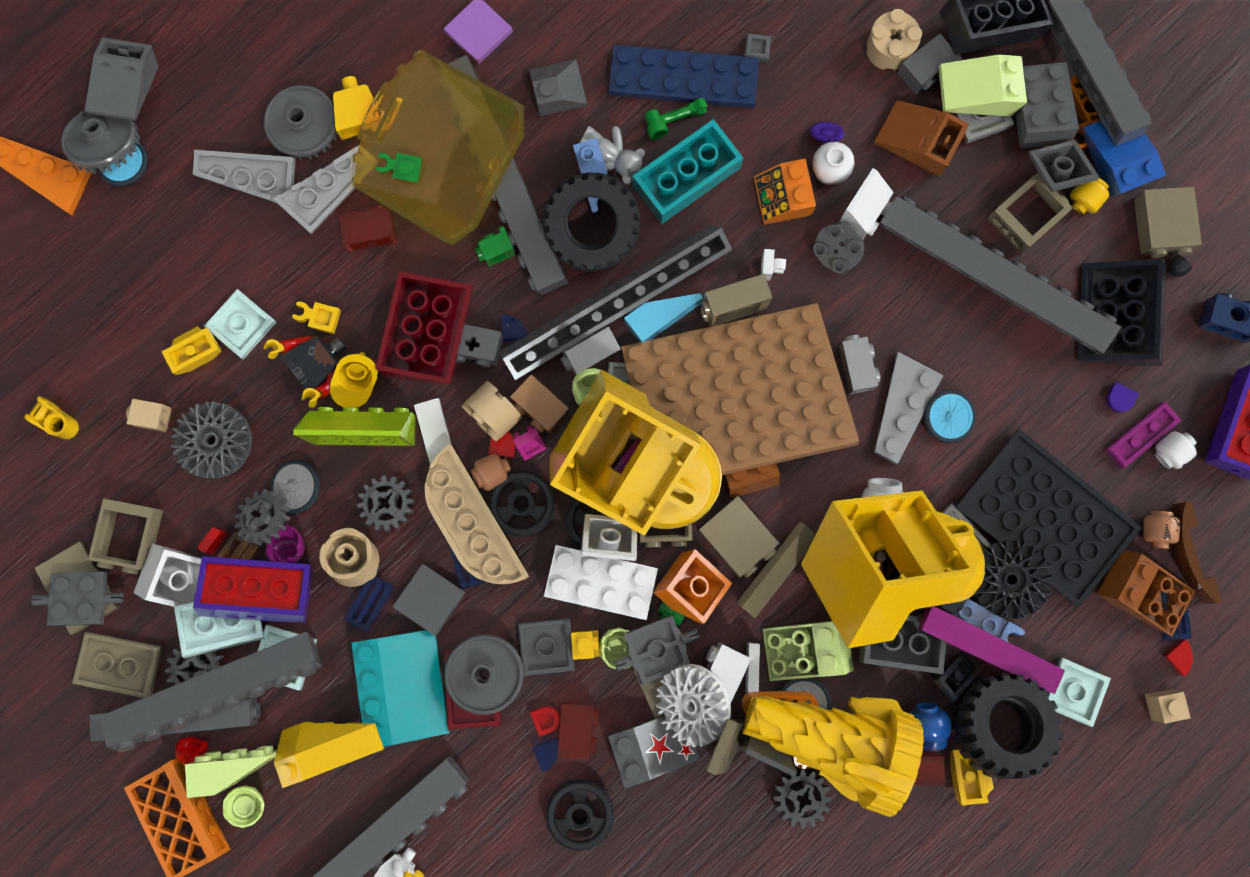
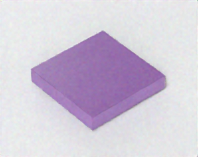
M473 0L444 28V32L475 62L480 64L513 32V29L483 0Z

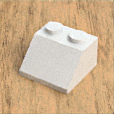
M871 170L839 221L856 228L862 239L867 234L873 235L880 224L876 219L880 214L885 216L892 205L889 199L893 191L877 170Z
M585 514L581 555L636 561L637 531L609 516Z
M152 543L133 593L144 600L173 607L193 602L202 558Z
M718 642L716 647L711 646L706 656V660L709 661L707 667L721 681L731 703L751 658Z

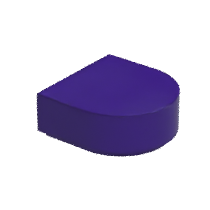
M1115 382L1107 394L1106 402L1112 411L1118 413L1125 412L1133 407L1139 393Z

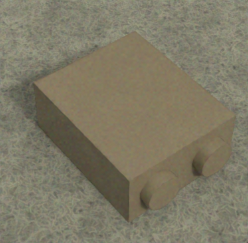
M1194 187L1144 190L1134 198L1141 255H1151L1152 258H1159L1169 253H1176V256H1186L1192 254L1194 249L1202 245Z
M739 496L698 530L701 536L738 578L742 575L746 578L758 569L755 564L762 558L765 561L771 558L777 551L775 547L779 544Z

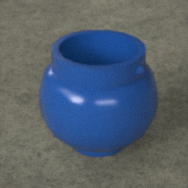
M922 702L917 704L916 708L912 709L909 714L914 715V718L919 719L922 723L924 736L923 751L944 749L947 747V739L952 729L951 718L936 703Z

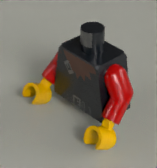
M317 336L297 337L279 342L271 339L265 343L263 348H273L275 350L269 352L268 358L270 359L276 358L279 352L282 353L280 357L305 388L301 400L312 398L308 405L310 408L316 406L318 399H323L331 394V380L339 363L336 357L347 349L338 337L325 345Z

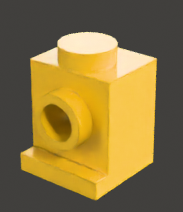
M598 630L571 633L573 660L600 657Z

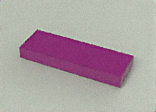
M1165 401L1161 402L1105 448V451L1121 469L1126 468L1182 420Z

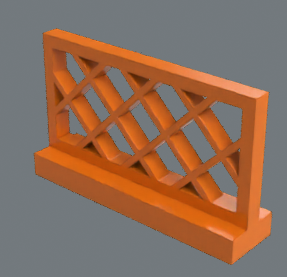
M177 759L171 760L124 788L166 877H183L231 850L205 796L187 798L184 763ZM163 772L166 773L170 781L168 789L157 785L159 776ZM141 785L149 788L146 800L139 798L135 790L136 787ZM155 791L166 794L163 806L152 803ZM172 797L178 798L181 804L180 812L168 809ZM150 809L161 812L158 824L150 821L148 817ZM167 815L178 818L175 830L164 827ZM183 820L191 824L193 828L191 836L180 833ZM161 833L173 836L169 848L162 846L160 842ZM178 839L189 842L186 854L175 851ZM195 845L202 847L206 858L200 860L192 857ZM173 857L184 860L182 870L177 874L171 864Z

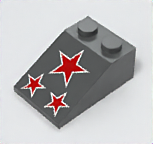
M665 714L609 732L608 737L624 788L652 780L699 760L696 747H692V744L686 746L687 740L679 742L678 736L672 738V735L675 733L673 728L666 730L667 724L661 723V721L666 719Z

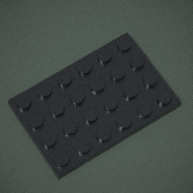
M1020 429L1014 432L955 505L957 510L995 542L1003 540L1020 541L1040 551L1041 556L1047 559V565L1051 567L1048 568L1049 573L1053 576L1050 579V582H1053V586L1050 587L1075 607L1081 606L1142 528Z

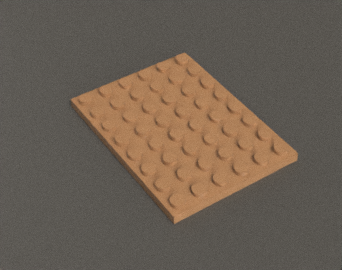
M818 303L648 340L643 344L639 342L621 346L630 386L646 394L649 405L706 439L718 457L722 475L859 444V438Z

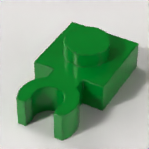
M386 153L378 154V157L387 160V165L383 168L376 167L377 171L380 173L393 171L392 178L419 184L423 158L396 153V159L394 160Z

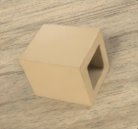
M132 399L131 405L128 406L126 411V424L138 428L167 432L172 408L160 403Z
M1168 689L1144 694L1152 721L1166 724L1191 718L1183 691Z

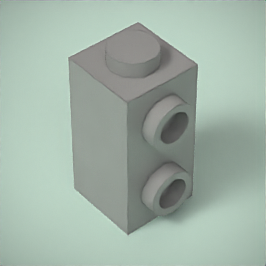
M605 326L561 352L563 357L560 360L567 371L571 370L572 373L578 374L620 350V347L610 328Z
M859 335L845 337L844 341L838 346L848 394L874 390L878 387V382H880V373L877 367L874 368L872 358L875 357L873 344L868 342V337L860 338Z

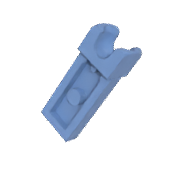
M598 138L573 145L581 173L598 172L608 175ZM589 197L588 200L592 212H597V201L599 198Z
M966 599V603L960 612L956 611L955 614H951L1008 642V635L1010 633L1015 636L1025 634L1022 628L990 613L970 599Z

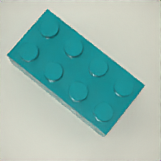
M713 119L632 176V186L662 225L740 170L743 157Z

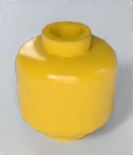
M1098 178L1096 181L1077 185L1070 193V198L1074 202L1072 208L1081 214L1085 212L1096 213L1109 197L1108 184Z

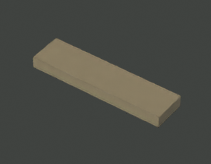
M801 522L797 524L738 600L737 604L753 618L758 616L808 551L815 534L805 524Z

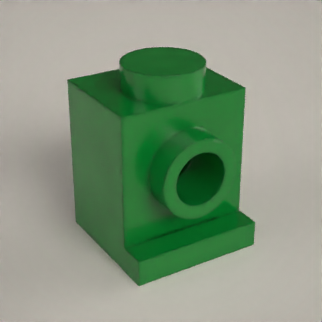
M504 226L499 228L500 233H490L484 236L482 241L478 242L479 246L475 247L480 261L485 260L488 267L516 256Z

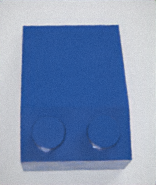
M1101 120L1081 128L1097 174L1109 186L1107 189L1109 197L1166 176L1158 151L1145 133L1143 136L1115 146Z

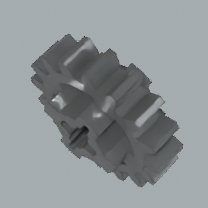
M385 475L381 477V482L373 478V485L371 487L368 485L363 486L367 492L358 495L363 499V503L357 504V507L364 509L360 517H368L365 523L368 526L375 523V530L380 531L383 525L387 532L391 531V525L396 529L401 528L399 522L404 521L407 523L409 520L405 515L407 513L413 514L414 512L409 508V505L415 503V500L408 499V496L413 493L412 490H404L406 483L403 481L397 485V478L393 476L390 482ZM383 487H392L387 492L378 491V489ZM400 497H402V508H401V509L399 508V499H400ZM371 498L373 499V508H372V510L370 509V500H371ZM383 499L389 500V501H388V503L390 504V507H389V508L383 507V506H384V504L382 503V500H383ZM385 515H392L393 517H395L387 521L380 520Z
M263 489L261 494L255 491L252 499L246 497V505H239V509L242 510L241 514L235 515V518L240 520V522L235 524V528L240 530L238 536L244 538L246 542L262 546L263 542L271 544V537L273 536L278 539L280 537L278 531L286 530L283 523L290 520L285 515V513L290 511V508L285 505L287 501L276 492H269Z
M174 649L173 653L176 657L167 659L172 664L170 668L165 669V672L172 675L167 679V683L175 682V685L184 682L183 678L187 681L224 666L219 664V661L223 660L224 656H216L218 651L216 650L187 657L181 665L184 659L181 649ZM195 666L198 668H204V670H200L197 672L193 670H188L187 668Z
M801 768L799 769V774H796L795 777L790 775L787 779L782 775L780 778L784 783L782 785L775 784L779 794L773 795V799L780 802L775 806L776 811H783L780 816L783 821L790 818L789 824L792 827L799 822L802 829H805L806 822L815 827L816 818L824 821L825 819L821 813L823 811L830 812L825 803L832 801L830 796L825 795L830 790L829 786H821L824 779L821 776L814 779L815 772L813 770H810L808 775H806L805 770ZM801 781L800 785L791 787L793 783ZM814 785L818 789L819 799L813 795ZM805 792L808 799L807 801L802 800L800 803L797 796H803ZM785 797H788L792 802L791 811L786 806ZM811 809L814 810L810 814L804 815V812L809 811Z

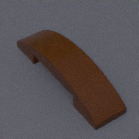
M1192 502L1176 503L1172 512L1174 513L1173 516L1180 520L1179 541L1172 544V548L1181 574L1189 587L1195 591L1196 596L1205 604L1222 603L1215 577L1203 576L1189 528L1199 526Z

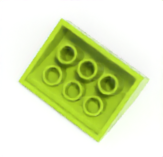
M318 407L317 411H309L295 427L293 435L314 445L415 446L416 416L409 412L407 408H394V412H384L383 408H368V412H358V408L344 407L343 411H333V408Z

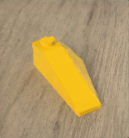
M305 721L282 730L274 765L282 788L383 750L384 747L375 723L348 722L346 724H334L333 722L313 723Z

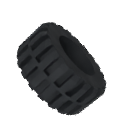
M587 172L572 176L554 189L545 205L543 226L545 239L551 245L549 248L560 257L559 260L565 264H570L574 269H584L587 272L609 269V267L620 263L631 252L637 241L640 229V214L637 202L629 189L612 176L598 172ZM589 197L599 198L608 203L613 209L616 218V226L612 236L606 242L596 246L585 245L577 241L571 234L568 226V217L572 207L578 201Z
M1004 673L979 679V681L971 683L966 688L967 691L963 692L958 698L960 704L954 705L952 714L956 715V720L951 721L952 729H956L957 736L953 737L955 744L961 745L962 750L960 754L964 759L972 760L970 762L971 767L975 770H983V775L988 777L1021 779L1043 772L1044 767H1049L1054 762L1051 756L1058 755L1061 747L1057 743L1058 740H1063V731H1059V724L1063 723L1061 715L1057 716L1055 711L1058 706L1054 700L1050 701L1048 699L1049 693L1044 687L1037 688L1038 683L1031 678L1024 680L1023 675ZM998 701H1004L1011 705L1018 712L1023 723V738L1019 747L1014 752H1008L1001 748L994 740L990 731V713Z

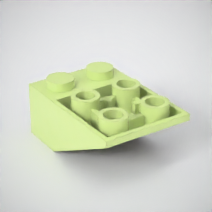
M832 620L763 629L770 681L845 675L854 671L851 648H847Z
M273 745L257 747L256 750H250L248 753L247 748L230 750V752L223 753L222 755L221 751H213L195 756V761L185 764L187 798L216 795L234 786L273 760L277 750H273Z

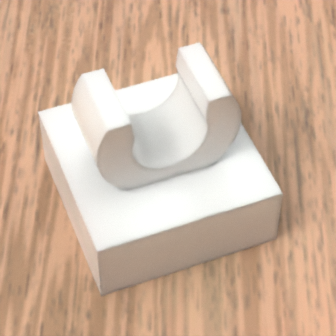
M764 249L761 260L760 275L764 274L767 281H770L773 273L783 274L786 266V259H774L775 250Z

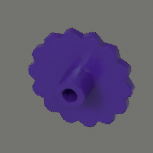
M824 121L811 126L810 130L811 136L823 143L838 142L840 139H843L845 133L843 127H840L838 124Z

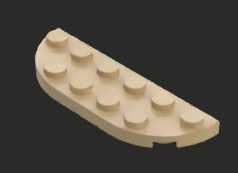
M449 444L432 461L425 483V498L433 518L461 565L473 576L494 584H512L527 579L530 576L455 449Z

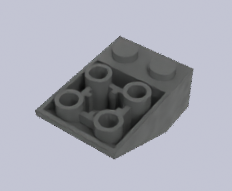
M102 37L93 56L85 112L136 121L159 68L152 46Z

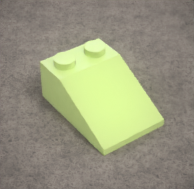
M993 55L939 65L944 112L1012 116L1027 103L1021 56Z

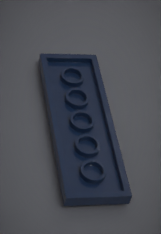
M614 45L609 95L690 103L699 98H705L707 104L754 108L759 58Z

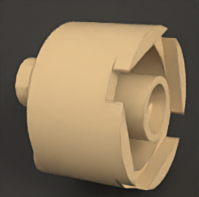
M894 9L881 15L875 21L867 39L866 51L869 60L880 69L899 70L901 64L915 53L922 37V30L916 20L901 9Z
M486 381L461 407L477 421L476 423L484 432L488 433L497 442L522 417L506 397H503L497 392V388L489 381Z
M344 528L333 532L327 542L323 543L320 549L321 566L337 583L347 587H356L372 580L376 576L379 566V553L375 545L363 533L352 528Z

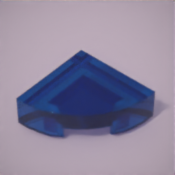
M501 315L504 341L519 340L528 334L526 328L519 320L509 315Z
M558 737L533 747L542 773L551 768L557 759L559 752Z

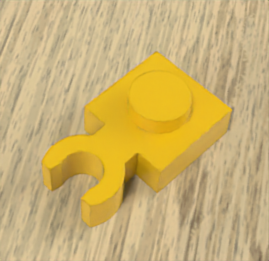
M304 302L296 303L299 308L304 309V313L301 316L293 314L292 318L301 323L309 320L308 327L331 334L335 333L341 313L339 308L315 302L313 309H311Z

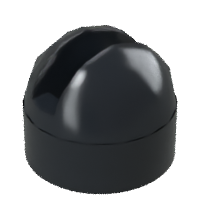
M1177 255L1168 265V271L1174 277L1184 276L1192 270L1191 264L1181 255Z

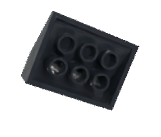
M1164 259L1082 263L1081 299L1094 306L1093 311L1102 315L1104 312L1116 318V324L1121 326L1104 354H1097L1079 343L1078 361L1128 366H1163L1166 265Z

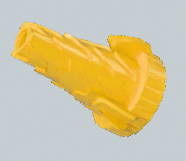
M767 696L751 698L745 717L743 734L770 743L776 750L796 757L797 763L820 770L819 775L824 776L842 795L852 801H858L862 808L887 817H892V815H896L901 810L903 804L908 799L918 774L923 752L924 736L921 721L914 718V715L903 712L898 701L889 698L865 697L858 699L850 697L848 706L853 714L836 708L827 710L803 701L794 703Z

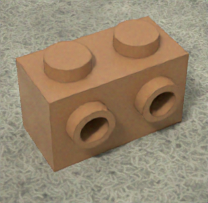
M532 375L510 396L514 403L513 406L523 417L524 414L528 415L532 419L530 424L540 433L545 431L550 435L570 413L569 408Z

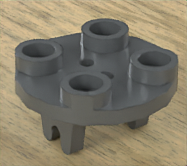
M835 222L828 224L819 232L815 239L813 252L823 266L840 274L851 270L860 262L864 255V242L856 228L847 223Z

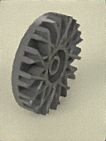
M297 85L280 91L269 102L264 113L263 124L266 136L272 145L286 157L288 155L295 159L298 157L301 161H303L302 157L312 159L313 155L318 158L317 153L320 151L326 153V147L330 149L332 147L330 142L332 139L336 141L335 135H339L335 128L334 105L325 93L311 86Z
M83 111L76 115L65 127L61 137V147L68 160L80 171L83 168L87 173L91 171L93 174H96V168H99L102 173H105L106 168L112 172L110 164L115 163L118 167H121L120 162L126 164L127 161L124 156L129 154L133 157L132 153L137 152L134 143L139 144L141 138L138 134L139 129L133 120L90 114Z
M212 401L211 403L205 402L203 405L196 404L195 408H189L191 410L189 413H182L183 419L177 420L179 422L178 428H173L176 434L171 436L175 439V445H171L175 449L173 454L178 457L179 460L177 462L182 464V468L187 469L190 474L198 477L219 479L233 474L245 463L252 447V432L249 423L239 411L226 404ZM215 437L216 441L212 444V440Z
M489 634L470 637L457 645L447 660L445 666L447 691L458 706L470 713L488 715L499 712L515 700L523 685L524 665L522 664V658L513 645L503 638ZM482 669L488 670L489 677L487 679L481 678L480 671Z

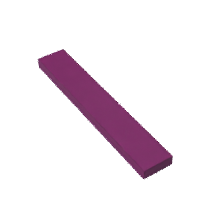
M935 606L927 607L918 629L1011 674L1023 675L1024 680L1031 678L1038 683V687H1044L1052 694L1056 693L1065 673L1064 669Z

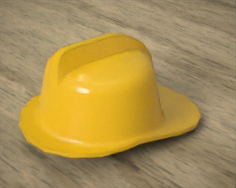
M364 352L347 355L337 364L330 384V393L332 399L342 407H360L367 402L372 393L378 371L375 370L376 364L366 357Z

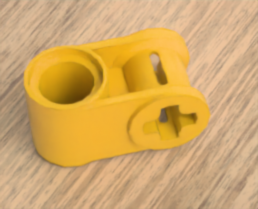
M38 396V402L31 412L24 415V418L50 435L62 439L73 438L79 430L78 422L41 396ZM63 422V428L59 431V426Z

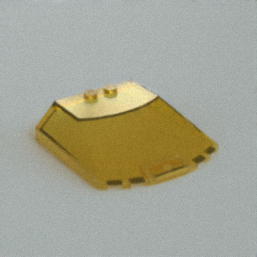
M420 49L413 54L414 58L406 65L400 64L396 68L398 73L390 82H384L367 110L357 138L361 140L358 154H354L353 162L356 163V176L353 177V186L443 242L453 245L477 228L524 137V106ZM386 153L394 160L396 159V153L423 158L419 184L392 178L393 171L389 173L377 171L376 167L383 168L387 165V160L378 157V154Z

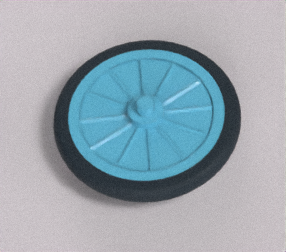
M134 143L137 152L132 153L133 157L126 154L124 158L127 163L120 162L121 167H118L115 163L110 164L112 172L106 168L105 173H102L99 168H96L102 180L117 187L128 186L137 182L144 175L148 166V155L141 143Z
M944 390L935 394L928 401L924 411V422L927 430L935 439L944 443H956L964 440L973 431L976 424V409L971 399L964 393L957 390Z

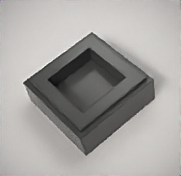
M748 33L744 57L759 58V62L768 63L772 36Z

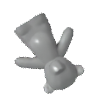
M588 126L580 143L598 138L607 172L615 168L619 175L622 176L623 183L630 184L632 176L642 168V158L645 156V151L643 149L636 151L623 150L621 131L617 126L612 127L611 131L613 144L595 131L594 128Z

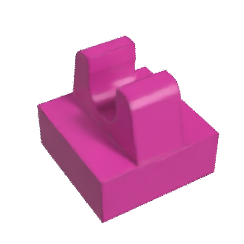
M527 426L528 432L521 436L518 432L514 434L515 439L513 441L524 461L547 449L536 428L532 426Z

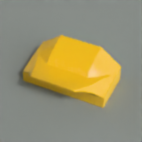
M197 326L173 339L171 347L163 350L162 354L172 373L179 375L190 372L213 360L221 352V349L209 328L201 329Z
M951 750L950 769L958 804L988 803L987 795L994 789L992 777L983 775V770H975L971 767L970 762L972 760L964 759L960 754L961 750Z

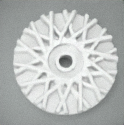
M694 664L680 666L664 675V679L660 681L664 684L657 688L659 693L656 697H661V702L656 704V707L661 709L658 711V714H665L666 719L661 721V723L667 724L666 730L673 728L675 731L672 738L678 736L679 742L687 740L686 746L692 744V747L698 745L702 747L720 738L725 723L731 716L729 697L721 681L708 669Z

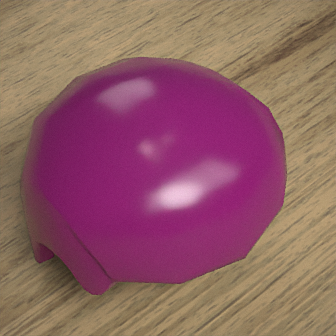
M286 525V530L278 531L280 536L278 539L273 536L271 537V544L266 543L265 555L271 562L297 563L304 555L305 542L296 528Z

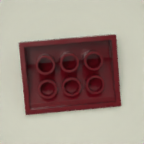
M399 271L375 370L384 376L404 380L451 385L473 285Z

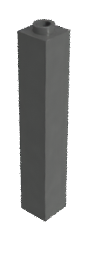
M248 697L239 701V704L233 708H221L214 711L211 717L202 720H192L187 722L188 725L182 729L174 731L170 729L161 733V735L251 726L258 723L261 707L257 703V698ZM109 712L90 715L91 742L105 740L99 716Z

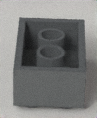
M1067 62L1023 66L1027 103L1015 113L1020 149L1052 146L1072 141L1079 127Z
M909 615L894 640L859 646L858 662L943 674L946 642L918 629L923 617Z

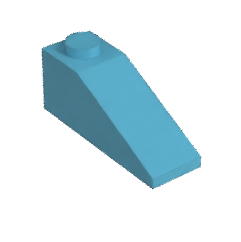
M701 293L644 303L626 313L624 324L636 340L643 344L648 340L654 339L699 306L703 296Z

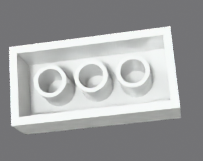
M556 545L544 597L646 620L658 568L619 559L582 556L580 550Z

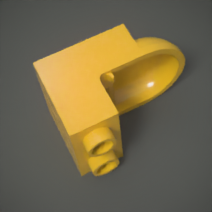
M602 369L550 455L551 486L644 536L650 526L660 529H675L697 521L712 507L721 487V466L714 449L706 439L649 405L646 394ZM632 432L642 440L620 474L611 465L625 448Z
M923 491L832 501L801 563L847 648L894 640L913 610L964 601L976 593L985 575L984 554L977 538L973 534V527L966 521L957 520L947 514L937 512ZM886 550L901 574L898 579L889 581L885 579L879 569L880 563L875 562L872 558L876 552Z

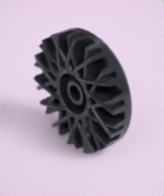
M1014 540L998 541L982 550L985 559V575L982 584L974 596L983 608L994 615L1007 619L1025 618L1030 613L1035 614L1036 609L1042 608L1040 605L1043 602H1047L1048 599L1046 597L1051 594L1049 587L1053 586V582H1050L1053 576L1049 573L1048 568L1051 567L1047 565V559L1041 556L1040 551H1037L1035 547L1025 542ZM1012 574L1013 582L1009 584L1007 577Z

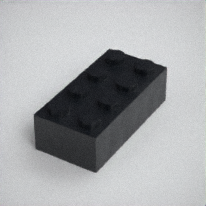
M948 0L939 11L956 55L1038 40L1055 24L1046 0Z

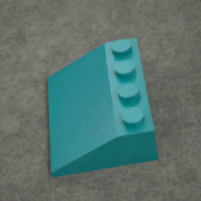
M425 630L351 643L362 723L376 724L383 747L450 733L448 730L447 710L436 636Z

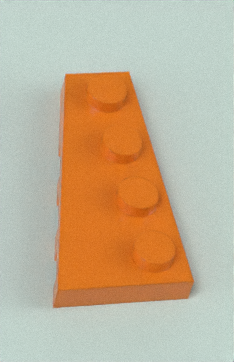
M0 137V167L73 216L92 172L87 173L83 168L80 171L69 161Z

